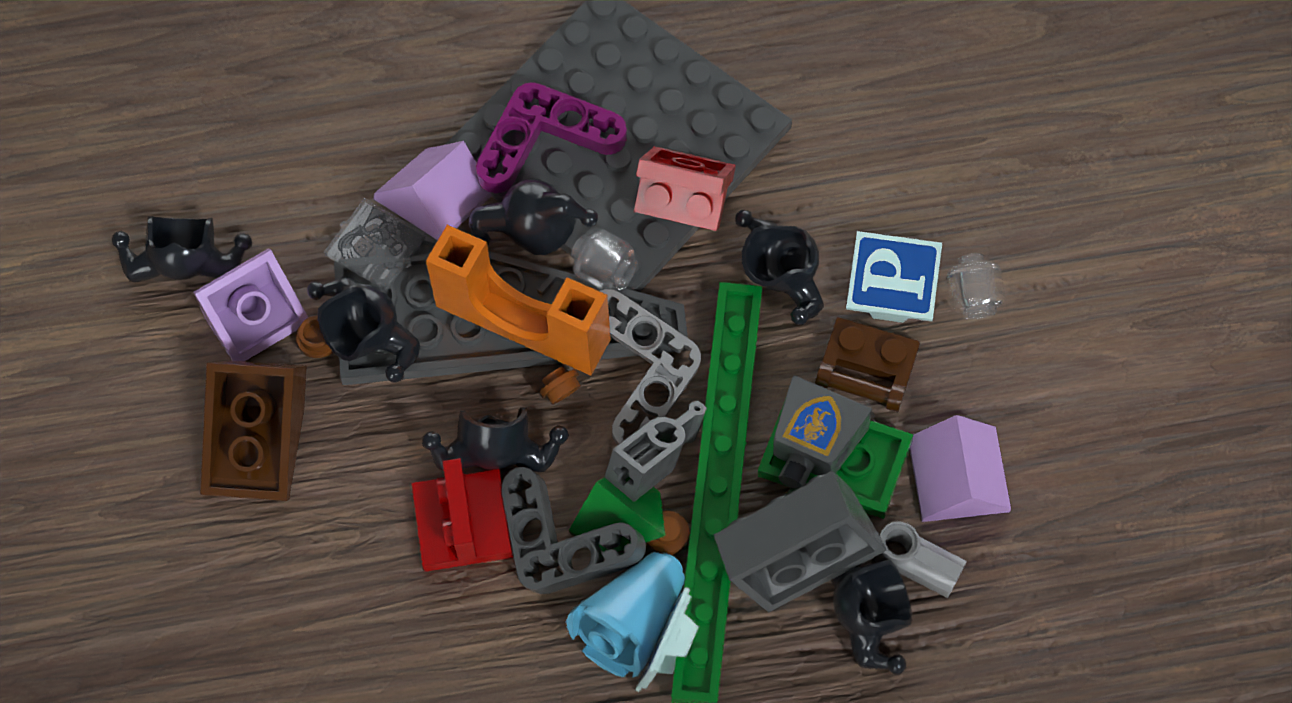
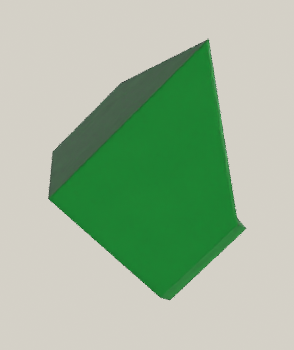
M604 477L596 481L569 528V533L575 537L615 523H625L642 534L645 543L664 537L666 535L661 493L655 487H652L633 502ZM623 536L620 538L621 545L609 550L622 551L631 541ZM599 543L602 552L608 551V549H606Z

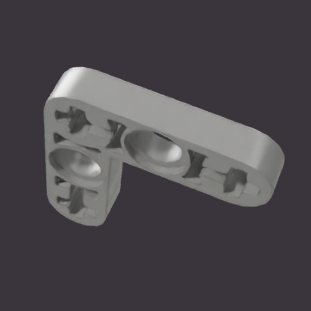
M604 289L600 292L608 295V304L611 300L617 302L616 311L618 314L626 319L629 311L637 314L628 322L624 334L617 331L622 326V322L609 316L610 337L652 364L614 420L612 436L615 443L619 445L624 441V430L620 427L623 422L632 424L639 415V411L631 409L635 403H638L640 408L650 415L657 417H666L696 374L701 362V353L698 346L692 340L622 293L613 289ZM649 323L656 328L658 337L652 345L641 346L633 340L632 332L638 324ZM665 335L673 338L668 343V347L675 352L680 353L684 348L690 351L688 359L693 363L690 367L682 365L679 369H675L672 366L674 358L664 350L660 359L653 355L661 348ZM652 383L663 384L669 391L668 401L659 407L649 405L644 398V391L648 385ZM647 416L641 423L640 428L650 421Z

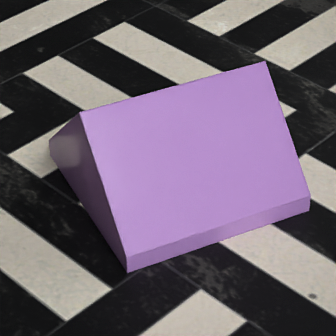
M460 141L425 149L374 193L373 199L438 240L446 225L457 228L471 215L473 209L480 207L491 197V193L484 190L479 184L476 169L477 163L465 142Z
M269 248L193 292L205 320L232 361L248 360L297 331L302 322L308 318Z
M955 415L913 434L910 456L922 522L1011 511L996 427Z

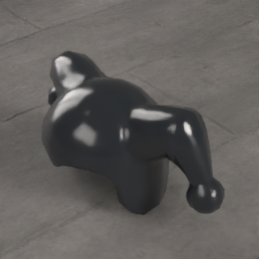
M529 179L512 186L503 197L502 202L487 204L473 209L469 218V226L473 236L486 241L487 246H489L491 240L487 232H503L525 251L533 255H547L558 250L567 242L573 233L576 222L575 218L580 219L584 226L593 227L598 221V213L595 210L583 208L570 195L560 194L553 185L543 180Z
M740 210L735 216L736 225L743 228L747 227L752 231L746 238L742 249V265L745 274L753 283L788 294L797 305L790 313L791 321L796 325H804L808 319L817 316L824 307L820 292L813 280L819 266V250L815 240L802 228L778 226L772 221L754 218L750 211Z
M148 216L146 249L138 256L130 250V239L126 232L117 231L112 235V244L118 249L123 272L129 281L136 283L160 275L173 280H186L197 275L218 278L239 266L245 251L250 249L253 243L249 235L239 233L234 238L235 246L227 254L221 253L214 246L213 218L181 219Z
M342 277L323 284L318 281L311 282L307 287V293L310 298L319 300L324 295L333 296L318 308L320 331L332 352L343 360L352 361L379 349L388 351L396 355V362L386 368V378L392 383L401 381L404 378V371L419 356L421 348L418 339L397 322L396 308L390 297L381 289L367 284H360L350 277Z
M520 408L517 419L512 422L503 421L491 415L484 416L482 419L475 421L468 417L465 411H460L457 438L450 445L444 447L441 444V436L433 431L427 432L423 436L422 445L430 450L436 467L444 471L443 461L460 458L463 469L478 466L484 469L496 470L509 465H516L535 472H545L553 464L561 444L567 441L569 433L564 426H554L549 433L550 440L543 445H539L528 437L527 408Z
M891 560L863 567L856 566L832 579L831 582L835 587L833 596L834 611L840 624L849 632L852 652L858 665L865 669H889L895 675L903 673L906 669V660L902 655L894 654L889 657L880 653L878 645L884 635L908 627L912 622L910 599L904 581L895 564Z

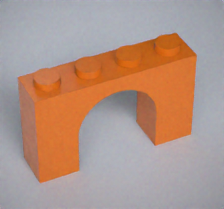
M446 225L426 260L436 307L583 373L592 375L611 340L607 294L567 277L552 304L533 299L510 286L494 271L490 263L486 241L449 225Z

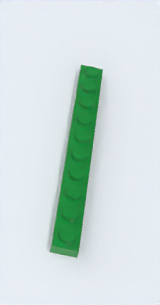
M719 283L705 403L707 409L703 420L684 589L685 587L690 589L688 595L691 596L684 613L698 626V629L686 657L676 656L671 703H718L731 581L726 572L714 534L727 528L731 522L738 519L762 286Z

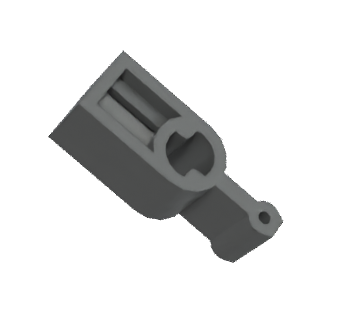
M700 401L690 403L688 410L676 420L667 417H657L649 421L613 449L604 477L635 502L675 469L683 445L695 441L707 407Z

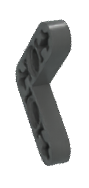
M525 467L510 471L504 478L502 496L517 575L520 583L529 590L541 595L550 594L630 568L638 564L643 558L646 550L643 535L625 523H615L558 542L548 490L544 479L531 469ZM524 481L532 485V487L526 489L527 503L535 508L528 509L526 500L517 494V492L523 489ZM531 520H540L542 524L540 535L534 541L526 542L523 538L525 525ZM623 536L631 541L630 544L625 546V554L623 555L616 550H609L621 545L620 538ZM599 543L600 545L608 549V551L602 552ZM580 548H589L591 560L588 566L582 570H574L572 567L573 554ZM540 563L548 568H553L542 573V581L533 578V574L539 572ZM560 566L564 574L554 567Z

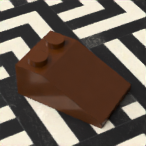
M229 360L207 362L200 495L279 501L289 500L305 408L306 365Z

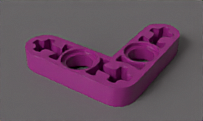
M525 83L519 86L513 93L477 161L478 182L484 190L490 193H502L510 189L541 131L600 154H615L626 145V122L622 116L610 110L538 83ZM533 98L539 100V106L533 105L530 110L525 109L524 102L531 103ZM546 111L550 112V118H547ZM565 111H575L582 117L579 123L574 126H564L558 121V118ZM590 119H593V126L589 125ZM609 127L615 129V135L610 134L607 139L601 138V132H606ZM510 130H519L526 136L522 143L514 146L504 143L502 138ZM500 154L505 157L502 162L504 174L497 173L494 178L489 177L488 169L494 171L501 161Z

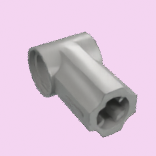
M900 521L886 525L879 536L884 542L887 551L875 556V563L891 560L900 574L948 598L967 561L919 537L915 528L908 523ZM898 542L905 547L907 553L904 555L893 554L888 550L886 543Z

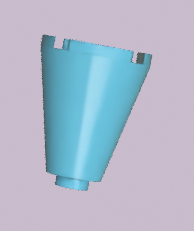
M651 553L639 561L638 564L629 568L574 607L567 617L566 625L572 639L579 634L586 643L582 652L602 669L616 676L625 677L628 672H633V677L638 676L645 668L685 583L681 563L668 553Z

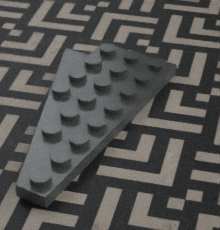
M375 225V230H379L380 227ZM395 229L391 230L390 233L395 234ZM382 230L384 239L389 240L388 232ZM412 230L424 238L407 261L404 259V256L408 249L398 260L391 256L388 247L384 251L381 249L383 246L379 247L377 245V257L334 261L335 280L342 277H350L360 284H367L381 289L393 301L397 313V322L418 339L421 348L419 356L404 371L403 379L561 364L557 360L436 307L426 260L438 240L426 233ZM398 232L394 240L398 244H402L404 246L403 242L400 239L401 233ZM388 241L386 242V245L389 247L393 245ZM488 251L490 263L494 271L510 286L533 299L552 304L568 277L598 291L613 289L622 293L688 338L684 304ZM391 263H405L403 267L396 266L400 270L391 271L385 280H378L386 270L384 264H386L387 269L389 266L390 270ZM374 265L366 277L362 275L368 266ZM611 300L608 304L609 316L622 322V326L617 331L624 334L628 322L637 314L629 311L627 319L616 311L617 302ZM641 323L633 329L632 337L638 345L649 346L656 341L658 333L653 325ZM665 335L661 348L654 354H661L663 350L667 353L675 352L668 347V343L673 338ZM611 337L601 359L638 355ZM379 349L352 361L339 358L342 384L353 385L389 381L386 378V368L389 365L395 364L396 355Z

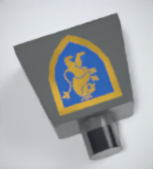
M794 375L774 437L773 455L786 462L778 479L787 487L798 490L805 486L811 473L817 476L826 475L831 471L837 473L868 431L872 408Z

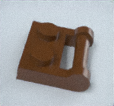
M837 317L823 361L818 370L815 384L825 389L833 388L886 404V409L899 412L919 350L920 341ZM836 365L894 383L892 388L834 370Z

